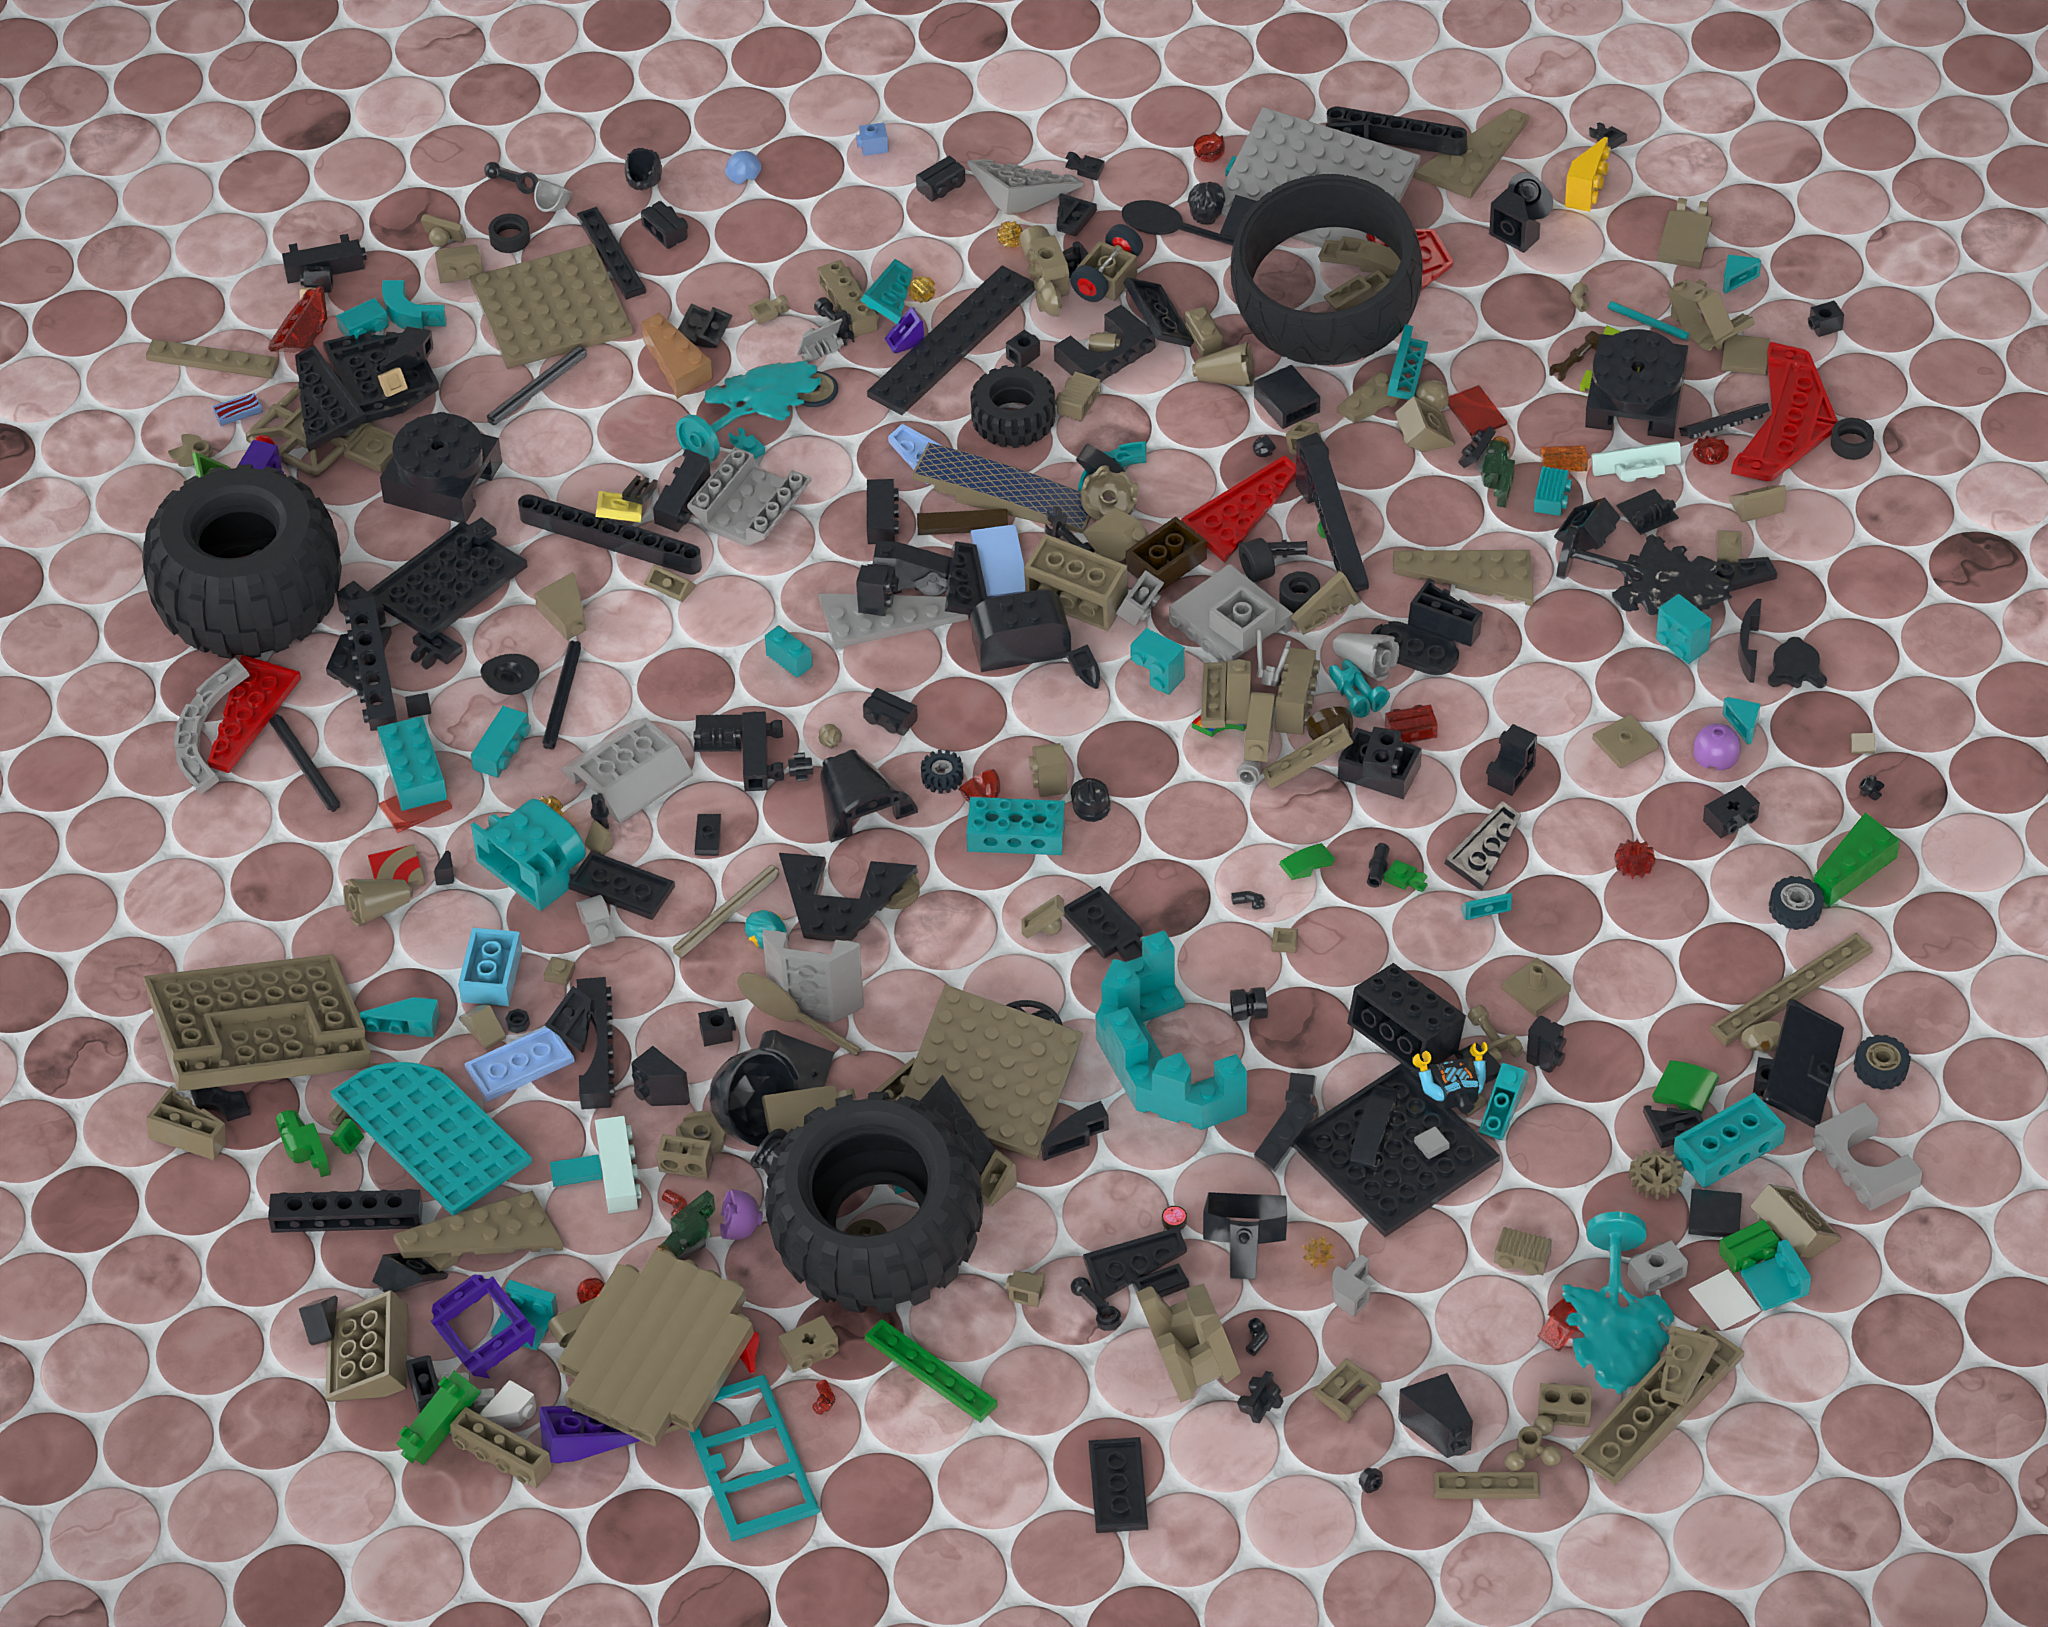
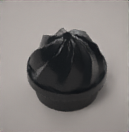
M1266 434L1262 437H1257L1253 444L1254 454L1259 457L1271 456L1273 454L1272 451L1276 449L1274 443Z

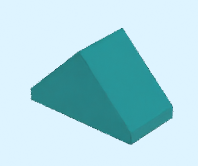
M1728 254L1723 292L1726 294L1759 277L1761 260L1754 257Z
M1731 697L1724 698V717L1747 745L1751 744L1759 721L1761 704Z

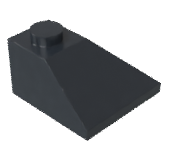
M392 1253L382 1256L372 1282L380 1286L379 1289L382 1292L391 1290L397 1293L447 1279L448 1274L444 1271H437L422 1258H403L401 1253Z

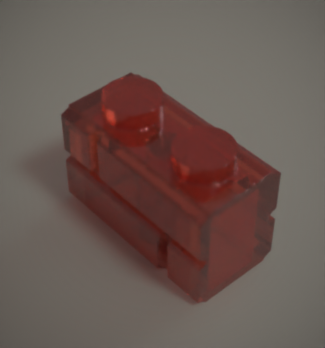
M1431 704L1425 706L1416 705L1403 710L1393 709L1385 713V729L1401 731V741L1405 743L1437 738L1438 724Z

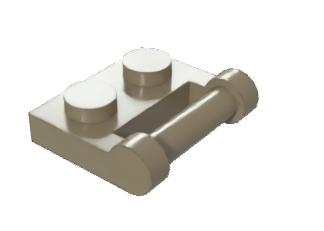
M1346 1358L1313 1390V1396L1336 1412L1341 1420L1348 1422L1353 1417V1412L1372 1394H1377L1382 1389V1386L1374 1377ZM1360 1383L1365 1385L1347 1405L1342 1403Z

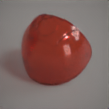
M988 769L965 782L958 790L969 803L970 797L998 798L1000 779L994 769Z

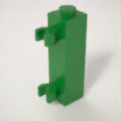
M455 1370L448 1378L444 1376L438 1383L441 1388L410 1427L404 1426L399 1432L402 1437L396 1445L403 1450L401 1455L412 1464L415 1460L422 1465L427 1462L450 1433V1424L465 1407L469 1408L482 1392Z

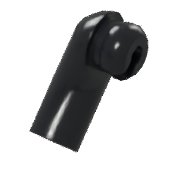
M1252 891L1231 893L1232 905L1252 902L1254 910L1264 909L1265 898L1262 894Z
M1253 1318L1248 1323L1252 1340L1246 1346V1351L1252 1356H1255L1269 1338L1266 1326L1259 1318Z

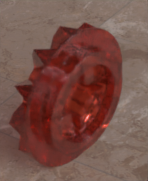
M1706 436L1705 439L1699 438L1697 443H1694L1693 455L1701 463L1716 465L1727 459L1729 446L1725 444L1724 440H1718L1717 436L1714 438ZM1708 447H1712V449L1714 450V454H1712V451H1710Z

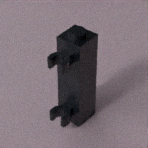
M348 233L340 235V243L298 250L297 243L288 244L290 252L282 253L287 283L299 282L300 275L304 273L306 266H332L333 275L363 270V260H367L365 247H360L359 239L350 241Z
M766 711L742 712L744 791H767L768 779L775 781L784 780L783 763L776 762L768 765L767 736L782 738L783 722L782 720H773L767 723Z

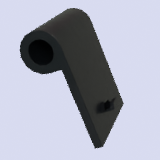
M777 1030L764 1032L758 1047L775 1049L789 1057L800 1075V1079H798L799 1090L825 1086L835 1052L782 1034Z

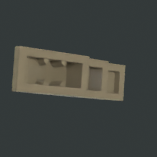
M1379 269L1365 278L1359 274L1324 295V299L1335 311L1356 306L1381 291L1394 275L1383 274Z

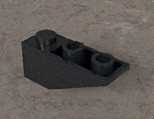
M407 326L404 332L399 335L394 347L390 348L386 359L381 362L380 373L383 374L392 369L401 368L402 374L425 362L434 348L432 331Z

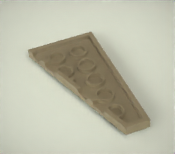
M1511 108L1467 136L1468 151L1465 154L1455 156L1441 153L1416 169L1413 178L1471 199L1527 125L1529 115Z
M1530 550L1393 551L1394 574L1418 580L1430 578L1435 580V584L1444 585V583L1455 585L1457 589L1486 596L1493 594L1504 596L1507 601L1513 602L1516 599L1525 601V605L1533 606Z
M533 1190L394 1234V1242L403 1258L434 1257L438 1253H451V1256H461V1252H474V1255L514 1253L520 1249L540 1252V1248H554V1251H563V1242Z

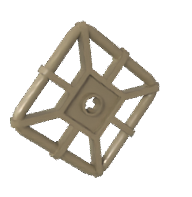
M297 385L277 404H273L269 411L246 433V440L251 443L259 435H266L270 438L283 436L289 440L278 449L281 462H286L306 473L319 476V473L325 471L338 459L368 424L373 425L374 421L360 424L346 439L337 437L329 441L337 447L319 464L317 463L316 449L310 451L312 465H309L288 454L297 445L307 449L301 407L294 413L285 409L301 394L299 385ZM275 417H281L286 420L281 426L264 428Z

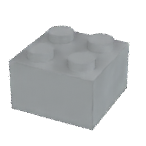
M1240 585L1209 609V628L1242 652L1257 641L1258 629L1261 630V637H1263L1275 627V608L1243 585Z

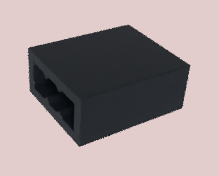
M1292 364L1254 381V398L1282 429L1320 413V396Z

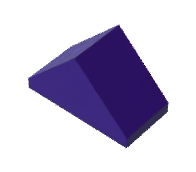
M910 307L898 324L884 338L893 353L911 349L924 338L923 321L914 307Z

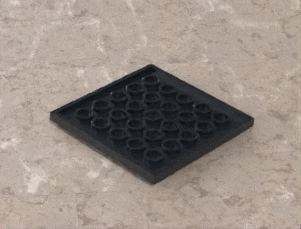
M1402 1063L1312 1121L1293 1146L1384 1237H1387L1500 1161V1155L1451 1108H1443L1438 1101L1425 1094L1421 1080ZM1376 1084L1400 1089V1094L1394 1112H1391L1380 1143V1152L1374 1169L1351 1164L1349 1160L1364 1109ZM1436 1127L1449 1142V1149L1428 1159L1414 1143V1138Z

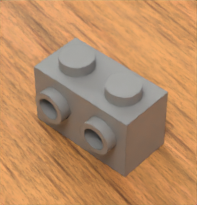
M1145 570L1122 602L1116 614L1133 626L1137 624L1139 619L1144 621L1151 611L1148 608L1149 605L1154 607L1160 599L1161 595L1158 592L1164 582Z

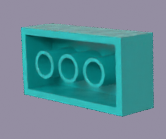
M423 716L377 727L380 747L401 811L447 800L444 778Z

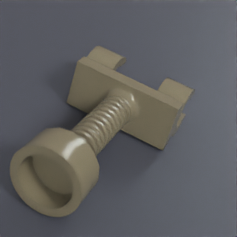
M1478 1005L1470 1010L1468 1013L1469 1020L1474 1026L1480 1025L1492 1043L1487 1044V1051L1499 1064L1501 1063L1499 1059L1502 1058L1500 1052L1507 1048L1513 1057L1523 1054L1521 1052L1523 1046L1516 1039L1514 1033L1500 1038L1487 1020L1489 1013L1483 1005Z

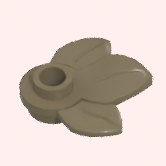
M182 434L183 446L168 451L169 456L173 460L179 461L178 465L180 467L194 465L192 455L194 452L206 457H210L213 453L212 446L207 441L192 434Z

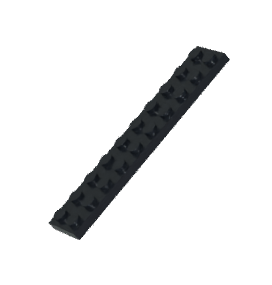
M1003 265L1000 266L867 390V397L903 415L1035 291L1034 281Z

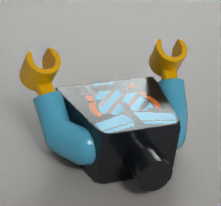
M1485 1042L1481 1045L1482 1052L1476 1050V1043L1470 1047V1052L1475 1057V1061L1470 1057L1427 1066L1431 1061L1430 1053L1428 1051L1422 1053L1424 1062L1421 1061L1419 1054H1416L1413 1057V1064L1421 1070L1419 1076L1425 1094L1438 1101L1445 1109L1458 1107L1462 1114L1470 1113L1474 1109L1473 1104L1477 1102L1478 1094L1483 1091L1486 1080V1066L1482 1055L1487 1051V1044Z

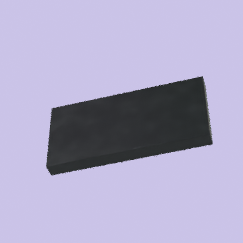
M1127 277L1123 284L1156 340L1191 347L1194 340L1161 284Z
M590 851L568 883L570 890L589 897L601 895L607 904L653 920L675 888V881Z
M1140 1437L1089 1440L1096 1533L1148 1530Z

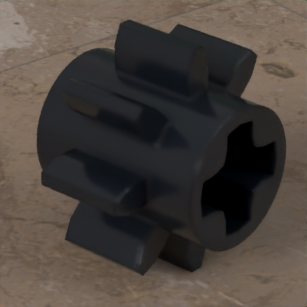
M805 752L794 753V759H788L790 777L796 776V781L808 780L807 775L813 774L812 758H805Z

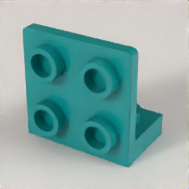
M1788 1239L1778 1242L1775 1258L1741 1270L1743 1280L1763 1311L1809 1295L1811 1276Z
M509 1279L505 1286L507 1296L536 1330L533 1347L527 1342L522 1346L538 1350L549 1330V1321L558 1313L556 1294ZM503 1312L491 1331L492 1337L511 1325V1322Z

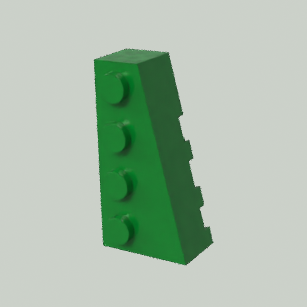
M1866 812L1814 875V883L1822 890L1824 903L1829 907L1897 858L1900 839Z

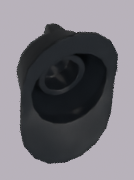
M1522 172L1513 176L1509 181L1507 189L1524 198L1528 217L1539 220L1549 215L1553 207V196L1535 175Z
M1095 778L1081 779L1073 784L1071 787V799L1074 812L1080 819L1096 822L1108 815L1111 803L1106 784Z

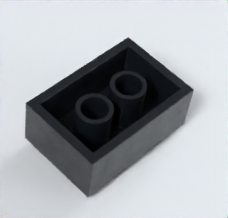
M1356 727L1351 735L1353 744L1343 750L1338 760V779L1404 800L1421 767L1422 748L1405 743L1403 755H1398L1397 758L1400 760L1398 772L1393 773L1391 782L1363 777V760L1372 732Z

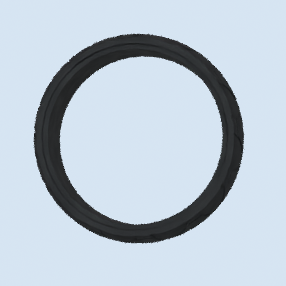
M1310 175L1288 181L1272 189L1271 192L1269 191L1262 196L1245 214L1237 230L1231 252V285L1237 307L1251 332L1263 345L1276 354L1305 364L1337 365L1349 363L1370 356L1386 347L1404 330L1405 324L1409 323L1422 287L1423 261L1417 233L1407 213L1391 194L1385 192L1378 185L1349 175ZM1341 227L1365 232L1389 246L1401 261L1392 279L1376 295L1356 306L1334 312L1314 313L1286 307L1269 298L1253 281L1260 263L1276 246L1299 233L1318 228Z

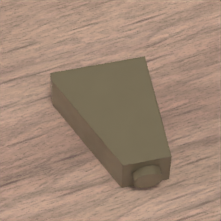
M573 572L535 593L536 608L566 640L586 630L583 607L576 577Z
M1251 692L1245 735L1244 760L1268 761L1273 737L1275 694Z

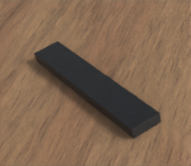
M594 207L577 213L578 221L592 244L594 243L599 256L624 298L627 300L645 294L646 288L598 208Z

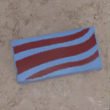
M255 393L214 405L213 411L220 426L262 413V407Z

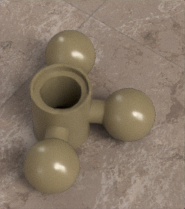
M1540 1415L1534 1420L1533 1426H1526L1519 1431L1517 1451H1511L1505 1457V1465L1509 1470L1520 1471L1525 1466L1526 1460H1534L1539 1455H1541L1543 1463L1547 1466L1559 1464L1562 1458L1560 1449L1553 1445L1547 1447L1541 1445L1542 1436L1549 1435L1554 1429L1553 1420L1549 1416Z

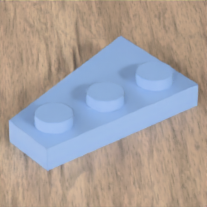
M903 423L888 436L891 446L913 470L917 466L928 442L940 445Z

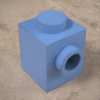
M884 123L859 126V135H856V143L858 148L861 147L863 156L888 153V140Z

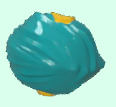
M767 910L752 912L747 917L744 925L748 941H753L755 946L764 949L763 930L780 931L783 933L787 931L781 916Z

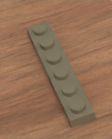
M152 339L146 352L147 361L269 379L273 378L279 364L278 357Z

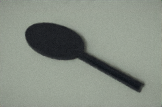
M1138 200L1130 202L1122 208V218L1125 223L1144 233L1165 235L1182 230L1232 246L1234 244L1235 238L1183 223L1182 216L1176 209L1161 202Z

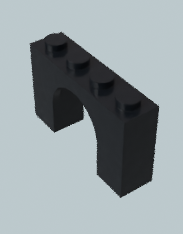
M1119 305L1104 314V330L1107 333L1117 334L1118 338H1121V345L1109 352H1094L1084 347L1070 335L1054 345V361L1071 376L1078 372L1100 379L1101 383L1106 378L1116 374L1122 368L1134 363L1137 359L1155 349V336L1146 324L1124 306Z

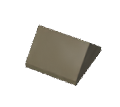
M1770 485L1729 496V501L1741 522L1782 513L1785 507L1786 486Z

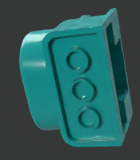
M538 799L528 800L509 816L500 818L496 814H492L488 817L489 827L485 830L475 822L471 824L476 861L540 912L569 890V870L580 863L586 855L585 845L577 830L564 817Z

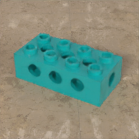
M970 797L966 832L967 852L1062 855L1065 829V801Z
M1754 1092L1675 1137L1673 1155L1676 1156L1678 1161H1681L1682 1166L1705 1189L1783 1144L1786 1125Z

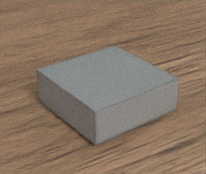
M1436 1127L1414 1138V1143L1428 1159L1449 1149V1142Z

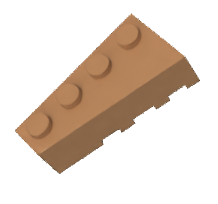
M658 312L641 322L643 341L652 357L656 359L660 371L664 373L667 383L674 390V395L677 399L713 379L711 360L663 315Z

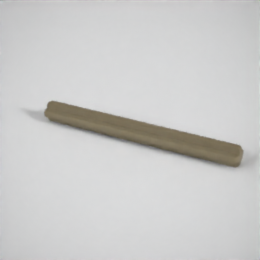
M774 865L768 866L673 946L674 954L679 958L687 954L779 876L778 868Z

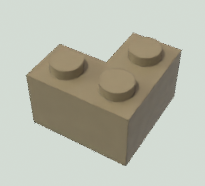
M1056 743L1032 746L1033 756H1029V767L1035 773L1032 774L1033 788H1038L1039 797L1068 794L1067 762L1063 745Z

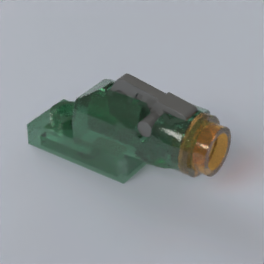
M1497 436L1490 441L1477 464V470L1481 472L1483 485L1494 489V497H1497V506L1506 508L1514 479L1515 460L1509 459L1511 450L1509 440L1505 437Z
M706 1190L670 1219L672 1232L665 1241L656 1247V1250H668L676 1256V1259L685 1260L690 1255L706 1247L705 1240L711 1235L709 1222L706 1219L715 1211L714 1195Z

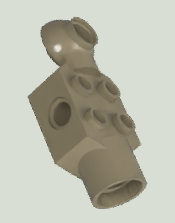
M1030 226L1020 234L1019 242L1027 261L1030 263L1028 273L1031 279L1034 278L1036 303L1040 312L1045 311L1051 316L1058 317L1059 308H1062L1061 297L1069 295L1068 264L1056 236H1050L1044 226Z

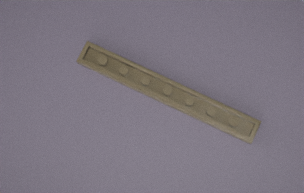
M1855 933L1711 1025L1710 1033L1727 1047L1741 1038L1742 1033L1750 1026L1765 1022L1786 1009L1789 999L1800 1000L1870 955L1873 947L1858 933Z

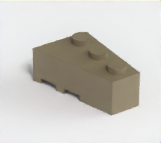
M170 1086L147 1116L149 1139L212 1160L216 1159L226 1145L225 1123L204 1108L200 1110L194 1106L192 1100L188 1097L185 1099L181 1097L172 1086Z

